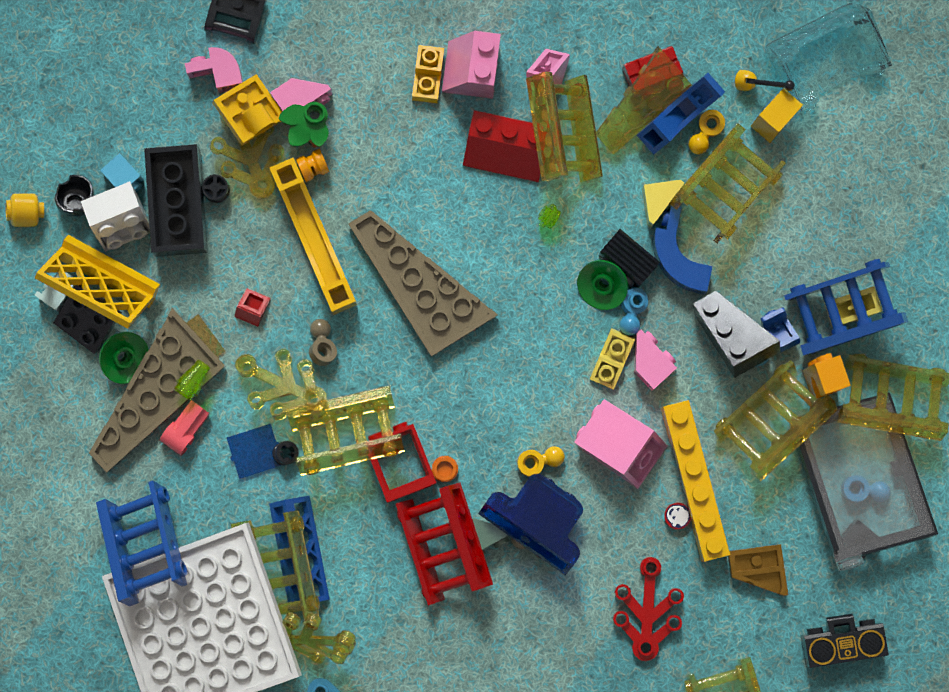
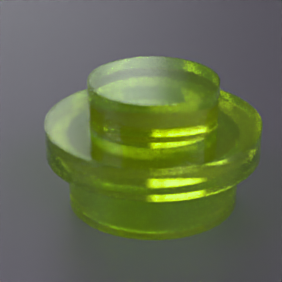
M551 204L549 207L544 206L539 213L540 227L551 229L556 224L561 211L557 209L555 204Z

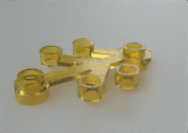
M220 115L221 122L225 126H228ZM274 127L270 128V132H264L257 136L253 147H251L250 142L241 146L237 140L240 150L227 145L223 138L215 137L210 143L211 152L216 155L222 154L247 165L251 173L248 174L238 170L232 161H225L220 167V174L224 178H233L248 185L251 194L257 198L269 197L275 189V182L271 177L270 167L276 165L284 155V148L279 144L270 146L267 153L269 158L263 171H261L258 164V159L267 138L274 132ZM214 143H221L223 148L220 150L216 149ZM278 149L280 156H274L272 150ZM230 166L233 172L226 173L224 167ZM264 181L267 187L264 189L260 188L258 182Z
M280 349L275 354V359L281 368L283 378L259 367L252 355L244 354L237 358L235 367L240 376L245 378L253 376L275 387L262 392H251L247 400L252 409H260L264 406L265 402L287 395H293L298 398L285 403H273L270 406V413L275 420H282L288 412L302 408L310 412H317L325 407L327 395L322 388L315 385L313 377L314 367L310 360L303 359L297 364L298 372L304 379L305 388L295 382L291 368L292 357L287 349ZM282 355L288 356L285 360H279ZM246 366H252L251 369L244 371ZM304 366H310L307 371L301 370ZM254 398H260L259 402L252 403ZM312 398H319L316 402H310ZM278 408L283 409L282 412L279 414L274 413V411Z
M289 612L282 621L293 650L310 658L315 663L322 664L325 658L328 657L337 664H343L356 646L355 635L346 630L341 631L336 636H312L313 632L319 628L322 619L314 613L306 615L303 621L304 628L300 635L292 634L293 630H296L301 622L298 615ZM325 646H332V647H333V650H331V649H329V648H327V647H325Z

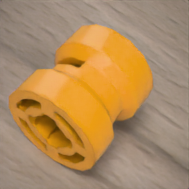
M320 148L312 151L311 155L307 157L302 155L295 158L305 182L313 180L314 176L318 174L325 175L330 172Z

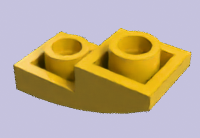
M418 46L412 101L438 104L444 48Z

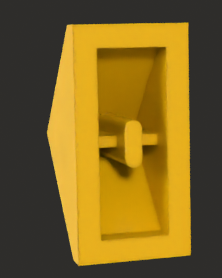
M783 88L759 114L750 127L771 143L803 104Z

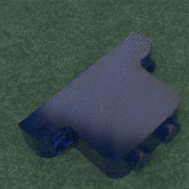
M541 474L531 475L515 498H510L502 492L491 494L478 513L564 575L570 571L580 556L578 546L569 539L568 535L582 515L583 506L573 494L565 492L555 485L552 479Z

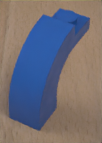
M706 73L655 116L637 134L638 138L654 155L697 115L720 98L725 91L709 73Z
M671 205L669 211L664 210L661 226H665V229L656 228L654 230L653 250L655 258L660 262L659 267L674 284L687 291L705 295L708 291L713 266L690 261L680 252L676 242V233L682 206Z

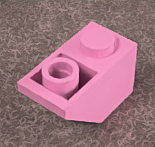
M291 78L271 91L270 94L283 111L293 104L305 106L310 102H319L325 105L330 101L329 96L332 95V91L326 84Z
M641 329L635 335L634 373L653 391L677 369L674 365L676 360L668 351L662 352L656 346L658 341L649 331L644 333Z

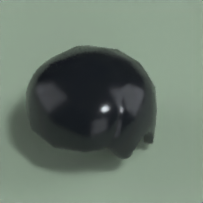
M73 174L69 176L65 183L58 184L54 199L58 210L67 216H82L85 212L81 201L93 197L95 194L91 181L84 176Z

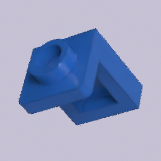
M784 307L771 310L760 319L761 326L780 340V353L800 344V337L787 319Z

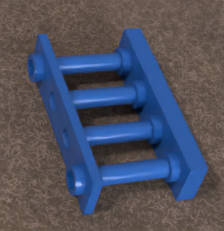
M875 259L865 263L866 268L807 288L805 284L790 288L791 293L784 295L785 300L791 301L796 299L808 338H806L807 343L800 345L803 356L909 323L905 312L898 313L897 309L893 308L881 270L890 267L889 262L881 263L880 259ZM869 274L872 276L883 310L881 314L883 319L872 321L871 317L868 318L856 281L857 278ZM845 282L858 322H856L857 327L847 330L846 326H843L831 287ZM818 291L822 293L833 330H831L832 335L825 338L818 334L806 295Z
M153 480L148 482L151 494L121 506L107 499L96 502L118 602L129 607L139 603L137 595L139 590L171 579L172 582L182 587L187 585L185 576L188 574L185 563L181 560L168 505L170 496L164 486ZM154 505L157 519L125 531L122 529L120 521L122 516ZM158 529L160 530L161 544L132 555L128 554L126 544H128L129 540ZM165 554L168 564L167 569L138 580L133 578L132 569L134 565Z

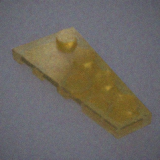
M659 46L654 50V55L647 65L644 64L639 71L640 75L632 86H629L624 92V97L618 106H614L595 133L613 155L692 86Z

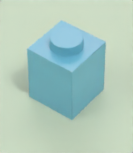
M120 153L100 170L115 187L129 181L136 193L142 187L140 183L144 179Z

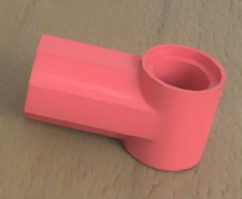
M191 400L177 420L166 428L159 441L182 456L187 451L186 446L192 444L195 439L194 435L210 413Z

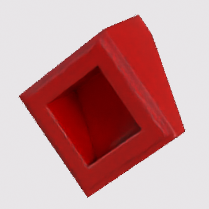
M247 288L236 307L235 317L258 327L271 298Z

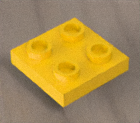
M257 74L222 94L212 102L241 146L281 122L278 118L282 110Z

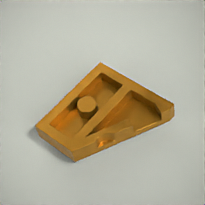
M781 544L729 551L728 559L731 578L783 596L788 595Z

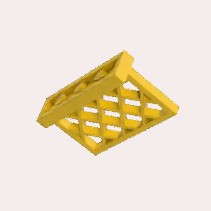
M70 235L63 240L62 247L35 275V279L127 329L146 307H151L160 287L159 283ZM58 272L60 278H53L46 273ZM65 272H76L77 277H67ZM70 285H81L83 290H75ZM88 285H99L101 290H90ZM104 297L106 303H99L94 298ZM111 297H122L124 302L113 303ZM117 310H127L130 316L127 318L118 313Z

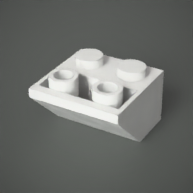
M130 181L81 201L89 226L105 252L117 249L125 243L135 239H142L147 234H150L148 217Z

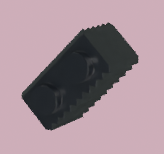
M621 229L616 232L599 253V256L602 258L601 260L614 263L624 272L630 288L633 286L639 288L660 263Z

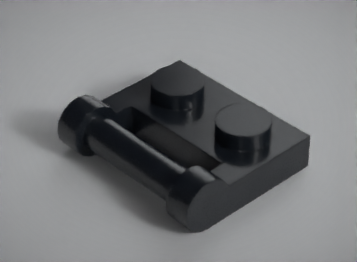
M212 0L205 21L204 31L213 32L214 30L247 39V42L255 44L267 0ZM217 14L251 22L250 27L246 29L216 21Z

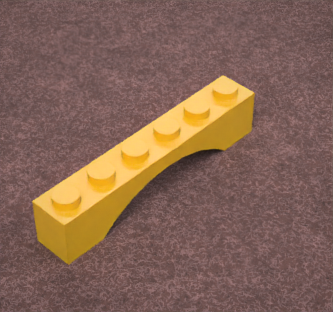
M294 157L270 167V171L333 315L356 306L357 302Z
M687 400L663 406L661 412L683 483L701 562L728 556L730 552L690 402Z

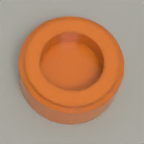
M441 456L433 462L432 472L438 481L450 482L458 473V465L453 458Z

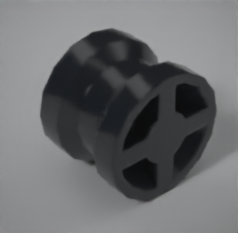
M210 175L205 178L202 184L204 195L213 203H221L229 196V185L221 175Z

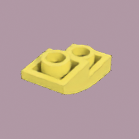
M611 328L590 380L614 390L635 338Z

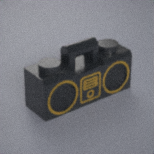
M852 613L826 617L827 631H823L822 627L806 629L807 634L800 635L805 665L808 668L889 655L883 623H875V619H866L859 621L860 626H855ZM848 625L849 631L835 633L834 627Z

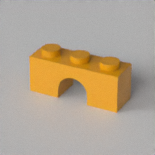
M828 353L808 362V368L802 370L812 400L836 393L841 389L851 386L840 355L832 357V354Z

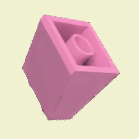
M472 31L448 41L442 92L493 99L501 34Z
M605 399L594 408L591 419L586 426H583L578 431L574 442L581 450L637 489L667 448L666 443L654 430Z

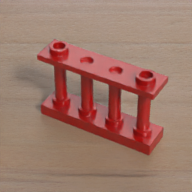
M461 482L439 488L440 498L416 506L413 499L395 504L397 516L402 523L422 586V595L426 599L428 606L445 600L443 592L469 584L473 592L493 585ZM444 507L449 523L423 531L419 516ZM453 533L457 548L431 557L427 541ZM461 559L465 574L439 582L435 567Z

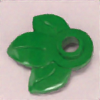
M310 102L305 106L293 104L284 109L278 118L284 124L291 126L288 134L290 146H302L311 140L314 145L321 147L328 138L329 130L325 123L328 112L325 106L319 102ZM311 112H317L319 114V118L312 119L309 114Z

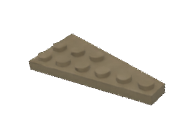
M371 210L349 223L351 230L431 357L498 316L497 313L482 303L480 299L465 289L457 280L430 258L426 257Z
M173 308L126 387L122 398L115 406L110 419L103 427L89 452L106 473L110 472L226 367Z

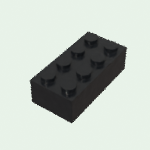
M197 144L144 148L151 253L155 257L208 253L200 148Z

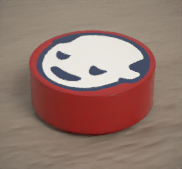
M682 503L669 505L664 512L666 524L673 529L686 527L691 520L689 508Z

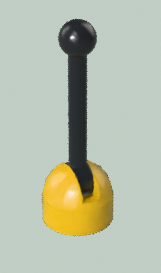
M739 70L735 77V87L740 91H750L756 85L782 87L787 91H792L795 87L794 82L790 80L786 82L758 80L756 75L749 70Z

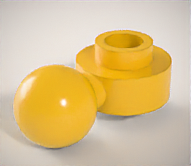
M707 110L701 115L699 119V129L701 132L693 135L688 142L692 153L697 155L705 153L709 148L708 138L715 137L723 131L725 118L722 113L717 110ZM711 119L715 120L717 126L715 128H709L707 126V121Z
M557 446L549 447L542 455L535 450H526L518 456L517 468L525 476H535L542 471L546 464L550 467L560 466L564 462L565 454ZM531 458L534 461L532 468L526 467V459Z

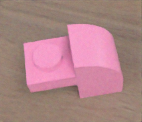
M208 48L210 58L206 59L205 56H198L190 59L191 62L185 63L186 73L190 79L214 74L216 88L219 93L227 92L243 82L241 70L236 59L228 51L221 48Z

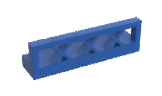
M310 496L270 503L269 506L289 608L330 600ZM302 503L304 511L302 518L296 515L294 504ZM302 529L308 533L309 540L306 545L300 538ZM307 556L313 559L314 566L311 571L305 564ZM312 582L318 585L319 597L312 598L310 590Z

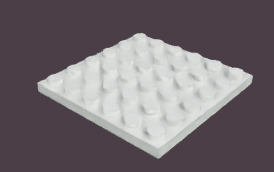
M244 523L180 547L181 560L185 563L188 574L185 576L187 585L182 587L168 579L139 590V594H137L139 603L129 607L118 602L112 573L102 576L141 692H258L302 676L249 523ZM165 554L134 565L132 569L133 578L138 580L167 569L168 564Z

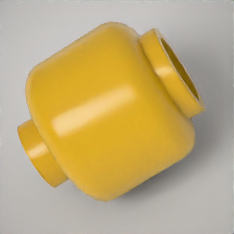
M12 194L10 200H6V221H10L14 227H35L38 225L39 218H44V202H39L36 194Z

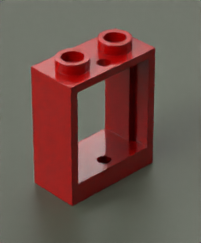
M407 422L400 423L392 427L394 432L383 435L382 431L368 436L369 441L364 443L387 503L437 484L414 424L408 426ZM410 434L427 476L390 490L374 448Z

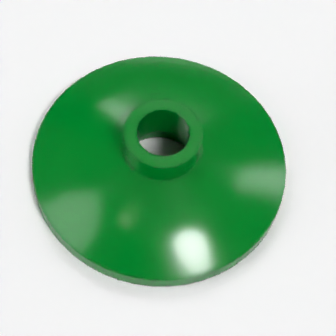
M596 260L582 268L577 278V288L587 304L600 310H610L619 306L626 298L628 281L624 272L614 263ZM601 279L607 280L609 284H603Z
M120 332L111 336L102 346L99 355V364L103 374L115 383H129L146 352L149 350L147 343L142 337L132 332ZM120 352H124V357L118 360Z

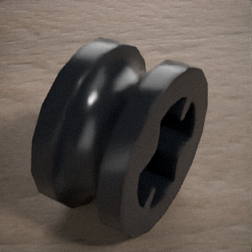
M291 441L278 443L272 451L274 461L282 466L292 464L299 455L296 444ZM281 448H288L291 453L288 454L290 459L288 457H281L280 453H283V451H280Z

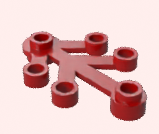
M647 557L640 563V572L645 576L643 607L631 595V590L627 585L620 584L614 591L616 598L623 600L642 622L640 634L629 622V616L626 612L617 611L613 615L614 624L621 627L633 641V654L642 661H649L655 658L659 651L658 643L672 631H677L682 627V619L677 615H670L666 619V624L652 634V623L674 604H680L684 599L682 590L673 588L669 590L667 597L654 607L655 577L661 572V563L654 557ZM650 562L656 566L655 571L652 573L646 570V565ZM621 587H625L628 592L623 598L618 595V589ZM678 591L680 593L678 601L671 599L672 592ZM618 614L625 615L626 621L623 624L617 623L616 617ZM671 618L678 619L679 624L676 628L670 627L669 621ZM645 642L649 643L651 647L647 653L641 651V645Z

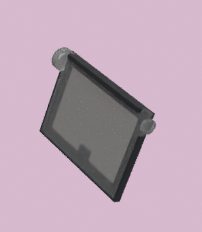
M890 392L809 414L808 409L793 413L794 418L789 420V424L835 564H837L839 571L863 565L864 560L862 556L938 535Z

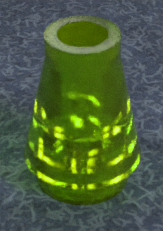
M197 360L192 367L176 380L177 385L174 389L183 397L192 400L194 396H198L206 375L211 368L201 360Z

